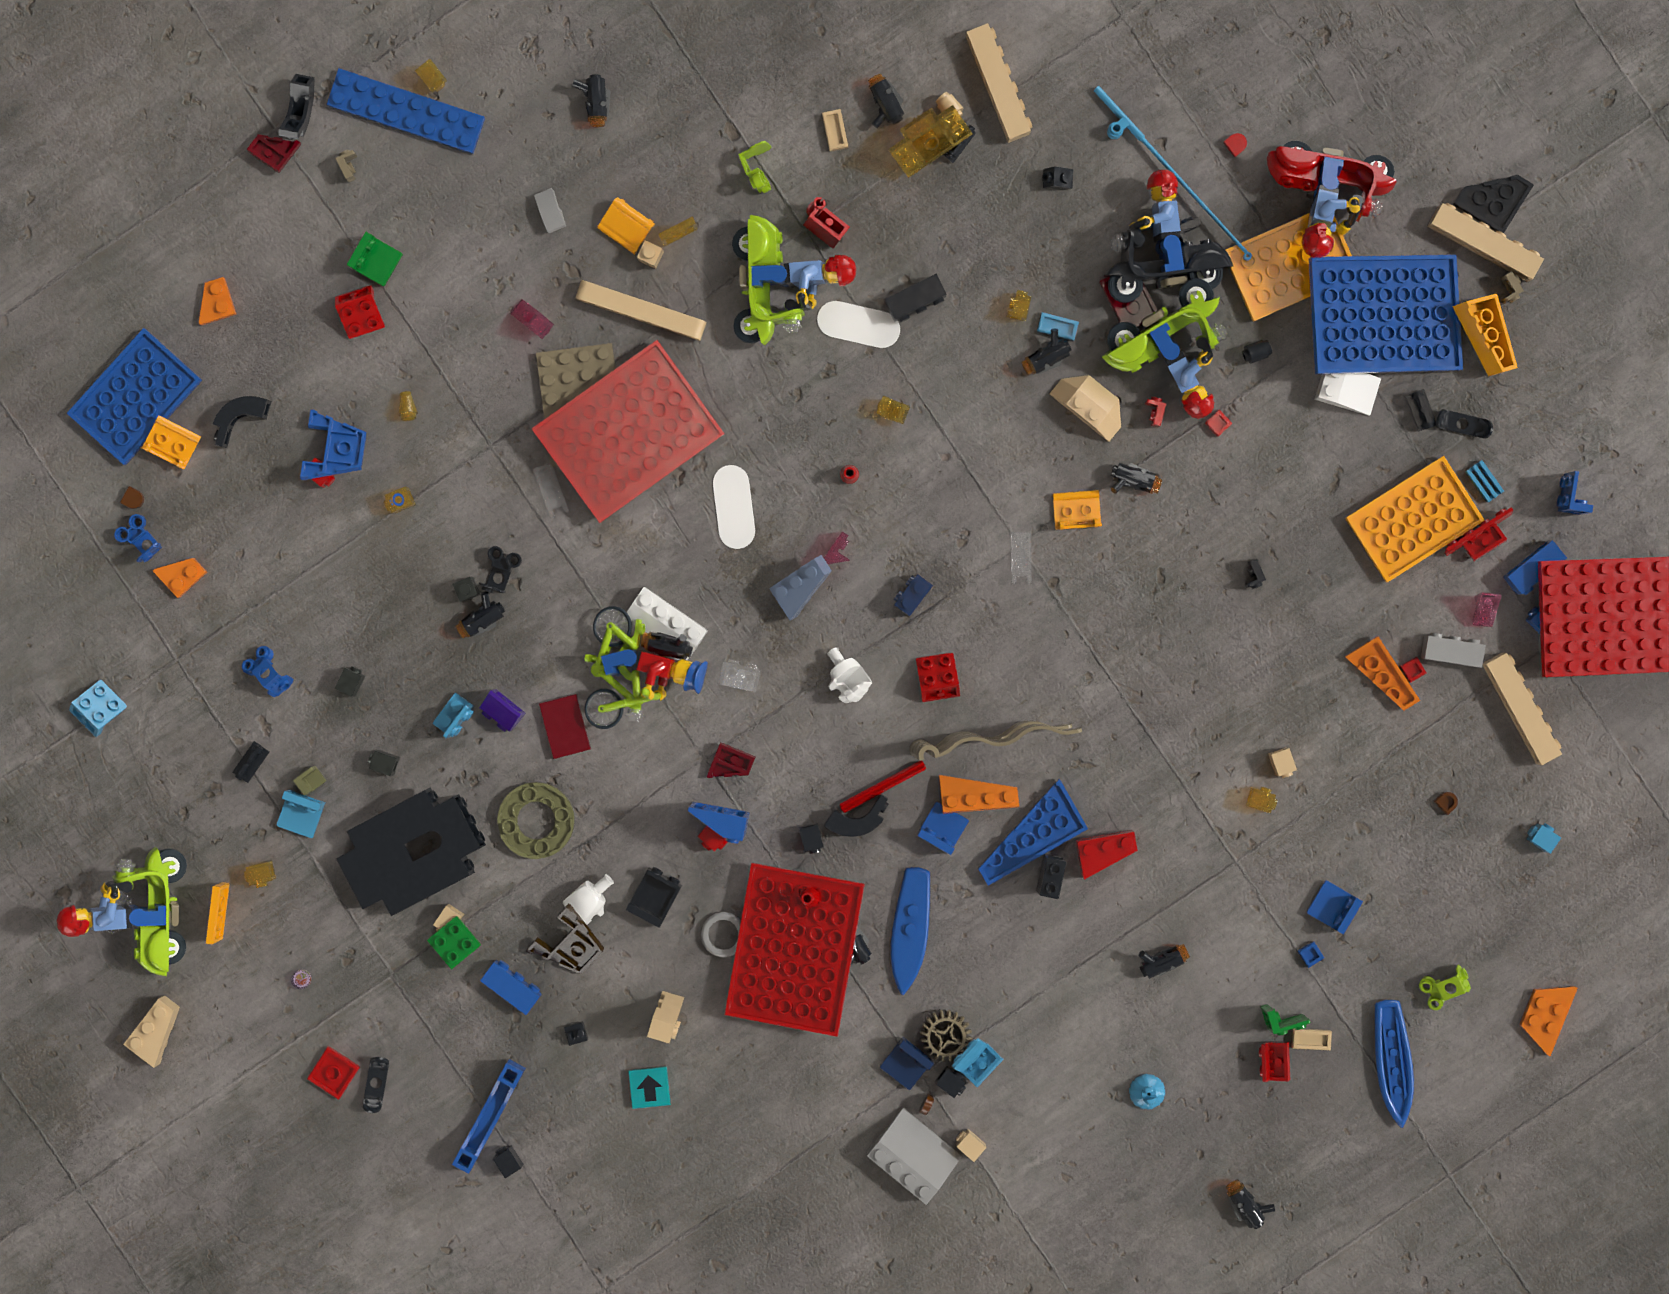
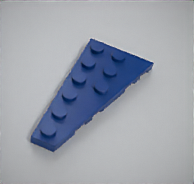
M1060 779L1056 781L978 868L987 885L994 883L1088 829Z

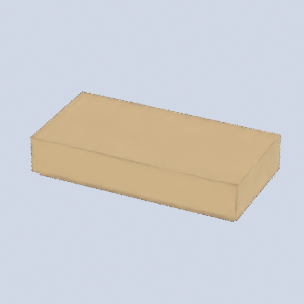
M841 109L823 112L822 118L829 152L848 148Z
M1294 1028L1292 1029L1291 1048L1331 1050L1332 1031L1318 1029L1295 1030Z

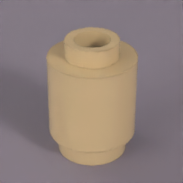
M945 92L936 100L938 109L949 121H957L963 115L962 111L964 108L952 94L949 95L948 92Z

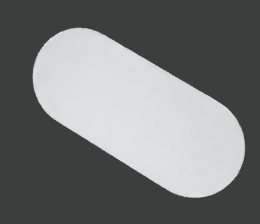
M831 301L821 307L817 316L818 326L824 334L860 344L886 348L893 345L900 335L899 322H894L890 313L858 305Z
M727 465L720 468L713 479L719 536L728 547L741 549L748 546L755 536L749 478L742 468L735 465Z

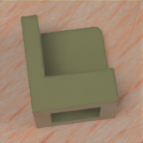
M312 766L293 781L304 796L324 784L326 779L316 766Z

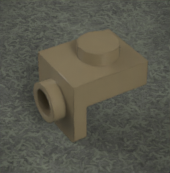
M1511 271L1500 278L1510 295L1501 300L1502 303L1509 301L1511 304L1519 299V294L1524 291L1520 285L1519 277Z

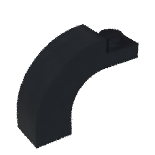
M300 74L294 75L290 82L289 108L279 128V136L288 139H298L300 136L305 135L313 106L315 77Z
M243 396L225 404L213 421V425L220 426L214 435L215 445L227 448L233 426L243 417L255 416L267 420L272 401L256 396Z
M881 794L872 809L860 818L847 817L834 809L824 826L842 836L856 837L865 835L876 829L884 820L879 815V812L884 813L888 807V798Z

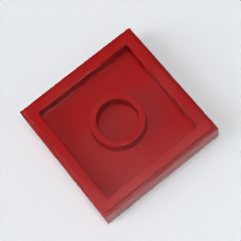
M328 1046L307 1080L339 1100L361 1066Z

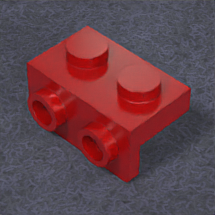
M1266 1041L1262 1043L1259 1047V1057L1262 1058V1065L1260 1066L1262 1081H1290L1289 1042Z

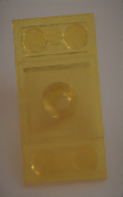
M954 105L939 115L935 113L933 108H930L923 114L917 115V118L914 117L913 121L902 127L900 131L904 139L888 150L909 178L973 133Z

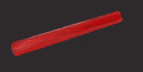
M922 760L847 799L839 804L842 812L846 813L926 770V766Z

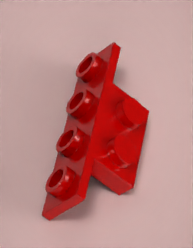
M1512 507L1507 510L1505 508L1500 510L1492 520H1484L1479 524L1480 527L1474 531L1470 529L1463 534V538L1459 541L1455 539L1448 543L1444 554L1448 556L1463 546L1472 560L1476 561L1506 542L1507 538L1497 524L1512 515Z

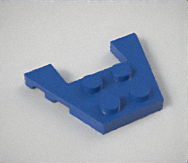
M310 410L308 427L311 429L328 430L323 463L302 461L300 479L308 480L362 470L366 432L346 423L337 422L327 415L325 417L318 414V411Z

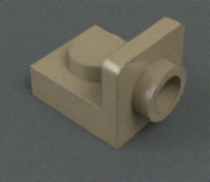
M345 150L339 154V157L335 158L349 183L356 180L354 176L356 170L353 164L349 162L357 158L353 150Z

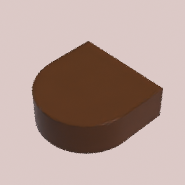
M129 486L120 503L129 508L137 509L143 505L144 495L139 490Z
M1443 792L1434 802L1446 815H1449L1457 807L1458 799L1451 792Z
M927 1093L919 1113L923 1115L928 1114L934 1102L932 1095Z

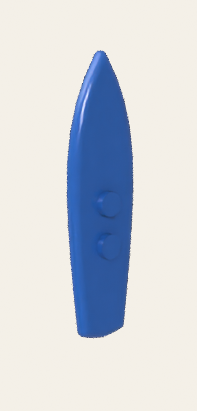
M919 867L905 869L892 928L891 965L894 979L901 995L907 992L919 973L928 939L930 871Z
M1383 1000L1375 1003V1055L1378 1083L1389 1113L1398 1126L1403 1128L1410 1113L1414 1094L1411 1050L1400 1002L1398 1000Z

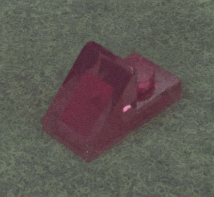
M843 531L824 557L828 565L850 561L838 552L840 549L844 550L850 542L847 540L849 535Z
M1481 592L1475 596L1477 606L1472 619L1474 626L1493 627L1502 597L1501 594Z

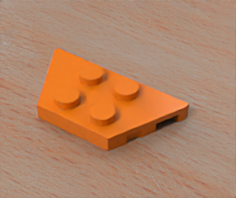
M1575 986L1533 989L1519 1024L1548 1056L1552 1054L1578 988Z

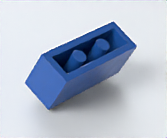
M1549 540L1505 574L1503 578L1517 595H1527L1534 589L1533 585L1539 582L1538 561L1566 560L1567 557L1553 540Z
M496 960L480 980L525 1015L528 1014L542 995L536 985L533 983L529 985L524 981V976L518 972L513 973L509 970V965L502 960Z

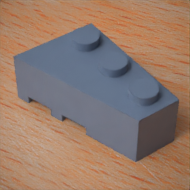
M822 555L814 558L769 588L790 621L801 613V610L832 571Z

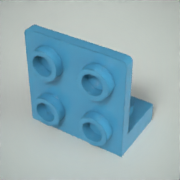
M99 680L71 702L69 711L97 737L102 733L104 726L125 710L127 705L102 680Z
M454 693L432 724L444 732L443 737L445 738L457 736L463 728L460 726L462 722L468 721L473 715L472 709L474 705L459 694Z
M292 790L284 791L282 799H285L277 826L313 838L326 802L304 796Z

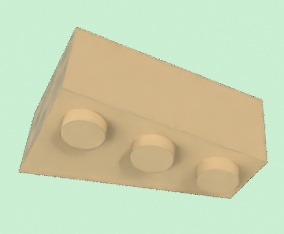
M662 991L647 1037L670 1043L671 1039L676 1038L681 1023L677 1020L684 997Z
M166 996L159 998L123 1045L155 1068L161 1063L164 1049L168 1043L167 1040L180 1007Z

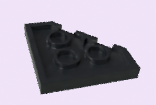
M1514 175L1466 186L1461 190L1453 205L1478 221L1486 223L1494 231L1504 233L1534 184L1520 175Z

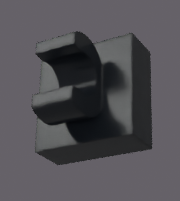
M583 1021L564 1027L569 1046L588 1041Z

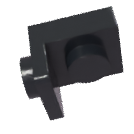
M1258 559L1249 561V566L1247 567L1250 577H1254L1255 580L1246 583L1245 586L1246 588L1251 587L1252 590L1262 586V582L1266 580Z

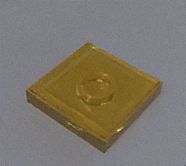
M692 216L658 235L663 245L667 246L696 231L698 227Z

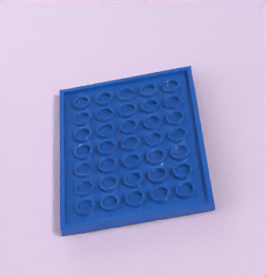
M1457 255L1309 258L1315 374L1463 370L1461 324L1452 307L1459 304Z

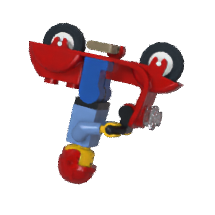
M1290 141L1284 146L1277 147L1275 151L1268 153L1267 166L1270 174L1278 184L1286 188L1314 191L1308 228L1305 229L1302 236V248L1307 255L1312 258L1326 256L1334 245L1331 232L1337 230L1340 235H1345L1351 230L1350 227L1356 221L1359 222L1361 216L1368 217L1370 215L1372 218H1376L1377 215L1381 214L1382 203H1380L1379 199L1372 200L1371 196H1381L1389 193L1397 182L1393 178L1395 173L1394 166L1389 159L1381 155H1371L1364 161L1343 157L1344 152L1342 150L1323 148L1322 153L1313 152L1307 144L1300 141ZM1339 183L1358 187L1363 193L1361 196L1354 195L1349 201H1346V199H1338L1339 189L1337 188ZM1347 207V212L1349 213L1348 220H1343L1339 225H1336L1333 222L1335 210L1346 209Z

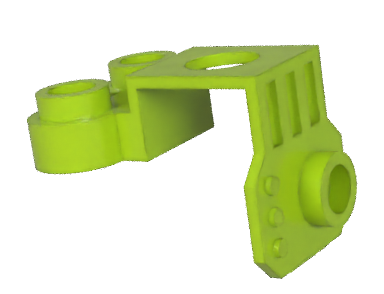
M761 141L738 154L746 175L750 177L749 180L754 189L757 188L759 193L770 191V183L765 177L764 172L759 168L750 170L747 159L769 151L772 146L766 141Z
M1457 965L1456 976L1441 982L1440 980L1435 981L1430 976H1425L1421 979L1419 983L1420 990L1424 993H1431L1427 1002L1430 1009L1440 1010L1444 1001L1470 991L1471 987L1467 980L1469 977L1465 968ZM1448 983L1454 984L1456 992L1448 993L1445 990V985ZM1423 984H1429L1430 988L1426 989ZM1432 1001H1437L1439 1005L1434 1006Z

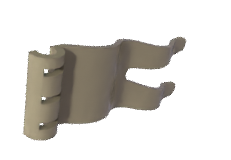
M1026 720L1012 725L1002 734L994 737H984L972 732L960 731L946 736L934 746L925 740L918 739L911 743L909 752L911 756L921 761L924 760V752L934 758L941 757L951 752L959 744L975 740L993 746H1006L1016 742L1023 735L1033 730L1046 729L1059 734L1070 735L1082 732V728L1070 729L1072 724L1051 726L1039 721Z

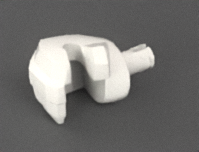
M838 648L831 649L827 655L835 667L830 672L831 682L828 686L831 691L835 689L840 690L841 695L838 698L844 703L859 701L869 690L872 684L871 679L855 659L849 658L845 660Z
M607 874L595 885L586 881L563 900V905L565 907L568 903L571 904L586 925H588L592 921L593 916L599 915L601 917L604 914L603 907L606 900L602 893L614 882Z

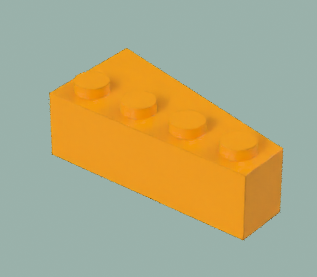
M1497 294L1452 306L1488 377L1518 368Z

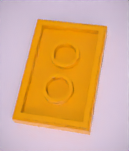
M221 882L212 887L206 944H214L223 939L229 883Z

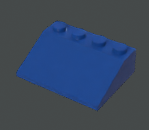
M693 802L688 808V812L720 836L727 838V842L738 844L739 841H743L746 835L750 812Z

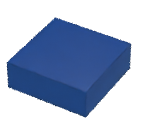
M1314 941L1297 951L1308 968L1324 959L1323 954Z

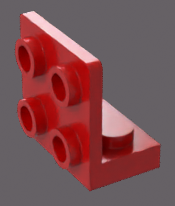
M372 285L335 297V308L349 339L385 327L374 300Z
M953 653L916 658L922 702L960 697V686Z

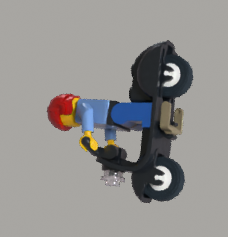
M1169 170L1153 172L1148 178L1146 185L1147 190H1151L1152 200L1157 202L1152 205L1151 218L1148 216L1139 218L1137 222H1132L1129 225V230L1122 232L1121 235L1116 233L1110 239L1112 250L1115 249L1116 253L1121 251V262L1109 268L1104 277H1110L1108 281L1109 293L1115 300L1121 303H1128L1138 298L1143 290V281L1157 279L1156 287L1157 289L1186 283L1187 278L1183 275H1188L1189 280L1202 279L1207 281L1212 289H1215L1223 278V269L1234 267L1227 251L1218 243L1212 242L1211 239L1202 240L1198 245H1193V242L1180 243L1181 229L1177 201H1172L1178 195L1177 178ZM1153 227L1154 243H1157L1155 249L1159 254L1160 260L1135 262L1133 258L1134 248L1143 246L1145 242V237L1141 234V230Z

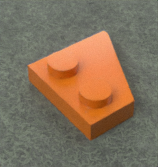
M221 277L206 282L199 324L202 326L237 315L225 278Z
M195 558L153 570L177 598L184 595L207 573Z

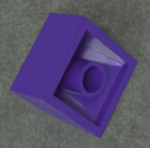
M497 689L491 690L479 707L483 710L481 713L489 720L493 718L497 721L496 725L504 732L506 730L512 731L526 714Z

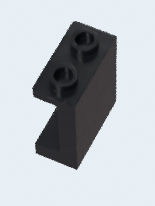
M1050 854L1043 855L1036 888L1040 896L1059 899L1066 867V861H1063V857Z
M653 867L652 869H647L626 911L660 928L682 885L679 884L680 880L672 876L668 878L662 875L663 871Z

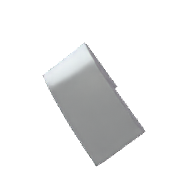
M550 188L534 195L547 232L552 233L566 227L554 190Z

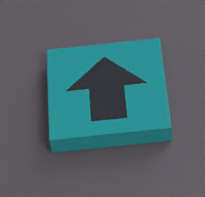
M667 1066L629 1070L632 1109L671 1105Z

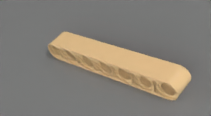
M581 280L575 299L698 341H701L707 323L701 319Z

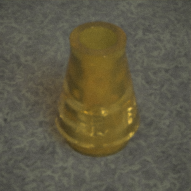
M410 391L401 392L399 416L402 421L415 420L418 412Z

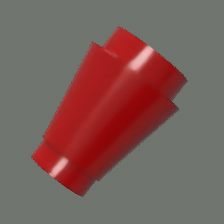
M846 465L841 469L840 477L843 482L852 484L858 480L859 471L853 465ZM852 470L854 473L853 476L848 477L846 475V471Z
M814 888L803 890L801 893L803 905L814 907L818 904L820 896L817 890ZM806 895L811 897L810 902H807Z

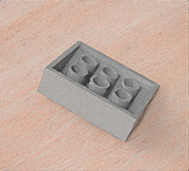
M905 1108L899 1111L867 1150L868 1158L926 1205L938 1192L962 1157L961 1154Z

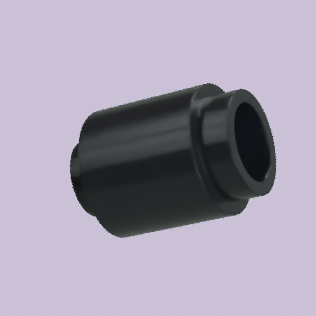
M1259 340L1244 346L1242 351L1244 360L1250 364L1266 359L1272 354V348L1268 340Z

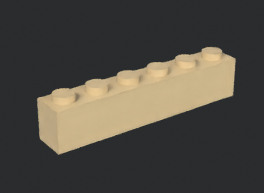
M987 23L967 31L966 39L1008 143L1030 135L1032 123L1029 117H1025L1023 112L1025 110L1022 99L1019 100L1017 97L1018 88L1015 81L1011 82L1009 77L1011 71L1008 64L1003 62L1002 57L1004 54L1001 46H997L995 42L997 36L994 28H990Z
M1442 203L1438 206L1427 227L1509 272L1512 271L1513 274H1516L1521 279L1527 282L1533 280L1544 260L1537 251L1525 249L1522 243L1507 239L1506 235L1500 231L1494 232L1489 229L1490 226L1486 223L1474 221L1471 215L1456 211V207L1449 203Z
M1500 653L1484 662L1483 667L1537 765H1544L1562 755L1560 751L1561 745L1551 735L1552 729L1548 722H1544L1541 708L1533 702L1534 696L1529 688L1526 689L1523 683L1525 681L1523 675L1515 669L1513 657L1507 653Z

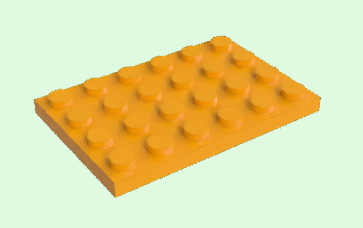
M1310 213L1242 242V246L1252 254L1249 261L1243 259L1245 253L1237 245L1226 249L1234 266L1230 268L1253 322L1311 297L1310 256L1302 248V236L1305 229L1308 228ZM1334 216L1333 222H1335L1336 225H1338L1337 220ZM1337 230L1331 232L1334 245L1330 253L1324 257L1352 256L1344 236L1340 235Z
M1444 456L1345 517L1386 583L1484 521L1481 513Z

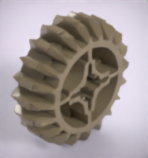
M940 1010L939 1017H937L935 1012L932 1013L934 1020L930 1017L926 1018L930 1024H922V1027L927 1030L920 1031L921 1035L926 1036L920 1040L921 1043H926L923 1046L924 1050L930 1048L928 1051L929 1056L935 1053L934 1059L937 1060L940 1055L942 1062H945V1056H948L949 1061L952 1062V1055L957 1057L959 1051L962 1054L965 1052L963 1047L967 1048L968 1045L965 1041H972V1037L966 1035L972 1033L971 1029H965L969 1026V1023H962L965 1019L964 1016L957 1019L958 1012H954L953 1016H951V1010H947V1015H944L943 1010ZM949 1021L944 1028L934 1027L940 1022ZM955 1024L962 1031L961 1039L952 1033ZM949 1031V1036H951V1038L947 1037L943 1041V1036L941 1034H946ZM931 1032L940 1039L937 1048L930 1040ZM949 1043L958 1044L951 1050H943Z

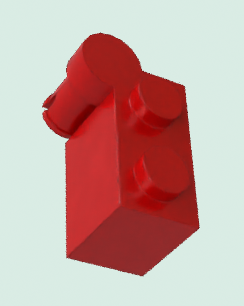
M816 197L806 209L809 217L803 226L834 249L850 226L827 208L823 209L826 205L825 200L821 202L822 198Z

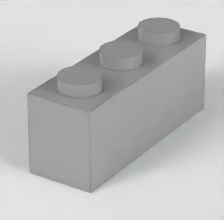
M1430 633V636H1424L1421 659L1482 668L1486 645L1480 644V640L1468 639V642L1461 641V637L1449 636V639L1442 638V634Z

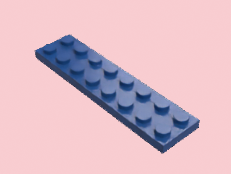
M338 68L327 102L329 107L474 154L485 121L484 116Z

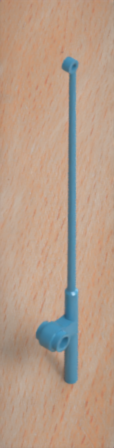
M1098 86L1094 92L1119 119L1118 122H1113L1109 125L1107 135L1111 139H1118L1123 131L1128 128L1167 170L1174 173L1177 181L1245 253L1243 259L1249 261L1252 254L1242 246L1145 139V135L1103 89Z

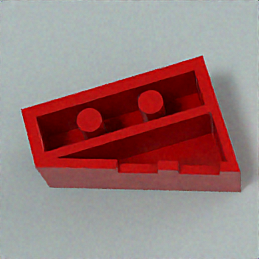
M1133 830L1075 840L1081 875L1084 880L1138 851Z

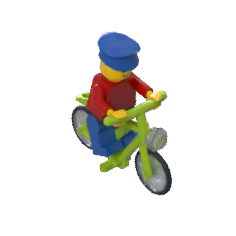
M606 607L596 615L593 622L594 635L601 643L598 657L585 654V662L594 663L591 667L593 676L602 677L626 699L621 700L620 696L610 689L596 690L586 700V718L596 728L609 729L620 721L623 715V708L630 707L625 716H629L628 720L640 721V718H644L641 704L652 700H663L666 697L664 687H667L668 679H673L676 684L683 685L684 691L695 690L699 694L703 687L708 662L701 663L696 660L691 662L684 659L675 660L647 651L637 650L639 649L640 635L645 633V624H642L641 619H636L635 633L631 638L632 622L628 613L620 607ZM625 643L619 652L609 654L611 647ZM627 667H632L634 670L630 672ZM639 671L647 673L646 687L642 688L641 691ZM623 675L627 680L632 681L633 694L612 676ZM656 676H659L657 683L659 687L653 692L651 690L652 685L654 686Z

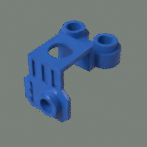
M134 514L129 518L130 528L119 527L115 530L114 536L119 542H129L135 545L142 553L136 560L137 562H147L162 547L144 529L146 525L145 517ZM137 519H141L142 521L141 525L139 526L136 524ZM124 531L127 533L126 538H122V532ZM144 540H150L153 545L145 551L142 548V543Z
M261 646L256 650L257 659L255 661L253 659L245 660L242 663V670L250 676L255 675L261 685L268 690L267 693L272 697H277L291 686L294 679L288 675H279L272 667L273 663L271 660L274 655L272 649L267 646ZM269 669V676L264 679L261 678V675Z

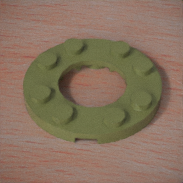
M531 782L515 788L505 797L499 808L497 824L503 842L511 851L524 858L541 859L556 854L568 843L574 830L575 816L569 799L562 791L547 783ZM528 803H544L552 809L555 816V825L552 832L542 839H532L525 836L518 826L519 812Z

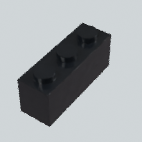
M936 273L886 298L884 302L894 322L899 320L901 323L910 318L909 315L914 312L920 314L926 311V306L932 303L936 306L944 302L947 294Z

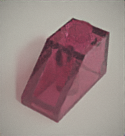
M523 299L520 300L510 313L541 339L550 332L554 325Z

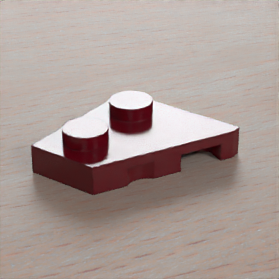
M258 134L247 148V151L280 173L301 146V143L298 140L288 141L279 137L270 138L266 135Z
M720 742L707 778L718 776L732 777L733 775L748 776L756 756Z

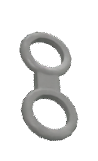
M728 912L715 913L708 917L702 926V943L706 950L714 956L722 958L733 956L736 952L737 942L729 949H719L711 943L709 930L716 921L728 920L736 926L739 936L741 919Z

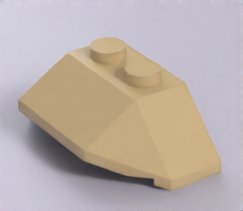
M1090 375L1061 379L1051 391L1050 395L1108 442L1121 428L1119 399Z

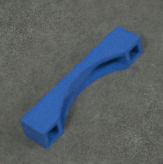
M510 1059L507 1061L476 1122L452 1163L453 1166L468 1174L470 1173L526 1069L525 1067Z

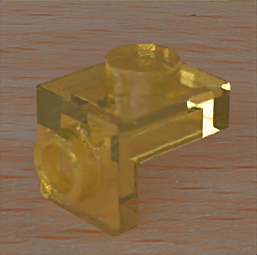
M883 396L882 400L878 403L877 414L885 419L904 424L910 406Z

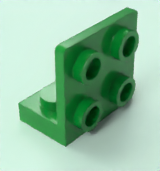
M365 232L347 265L381 286H385L403 254L375 238L372 234Z
M458 916L454 917L427 940L451 970L481 946V943Z
M1268 1004L1260 1006L1267 1029L1273 1034H1277V1036L1287 1034L1290 1029H1304L1307 1027V1024L1311 1023L1310 1019L1304 1014L1281 1020L1279 1012L1275 1011L1274 1008Z

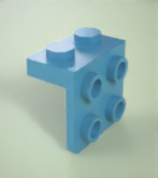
M977 1038L969 1042L966 1051L954 1059L952 1067L963 1073L976 1087H979L1004 1059L988 1043Z

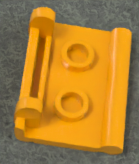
M617 197L610 205L597 228L635 255L655 223L625 203V200Z
M158 415L142 449L176 465L178 468L185 469L201 436Z
M1099 490L1053 493L1055 530L1102 526Z

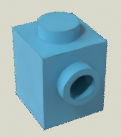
M1546 823L1544 825H1533L1527 833L1529 835L1527 837L1528 841L1550 854L1561 837L1553 832L1555 829Z

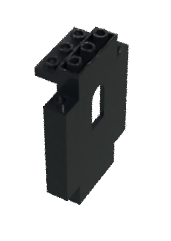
M430 787L346 831L355 849L336 858L362 909L383 900L388 912L393 916L475 873L474 864L466 855L485 846V837L481 831H478L475 825L476 820L472 814H469L466 808L467 803L463 797H460L458 794L439 804L437 793ZM429 831L439 833L442 838L441 846L413 861L405 844Z

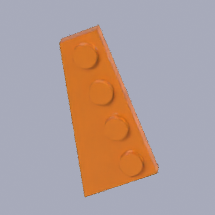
M1378 636L1345 656L1402 710L1405 711L1420 701Z
M939 775L943 814L1019 808L1017 787Z

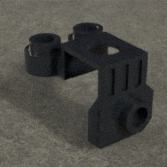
M493 546L488 550V557L493 561L491 565L493 567L487 584L481 582L479 584L483 586L482 589L493 593L494 590H497L500 593H506L505 588L512 571L511 569L519 567L522 563V558L518 553H510L507 557H504L502 548ZM496 550L500 553L498 558L493 556V552ZM513 557H517L518 562L516 564H513L511 562V559ZM498 572L504 575V581L501 584H497L493 580V576Z

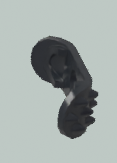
M1442 409L1436 420L1438 428L1486 439L1493 432V424L1490 420ZM1460 418H1465L1468 421L1465 429H1459L1457 426V421Z
M373 1057L370 1059L363 1099V1109L368 1113H377L382 1108L389 1068V1060L383 1057ZM375 1077L380 1078L382 1081L379 1088H373L370 1084L371 1080Z

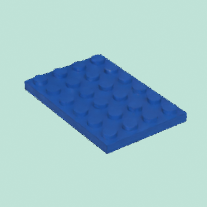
M143 328L67 414L123 465H126L142 448L158 415L168 419L200 384L202 379L147 329Z

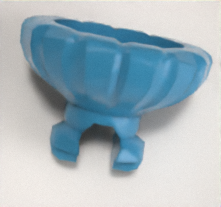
M1142 1074L1136 1077L1129 1088L1131 1101L1140 1109L1150 1110L1159 1106L1165 1096L1163 1082L1151 1074Z

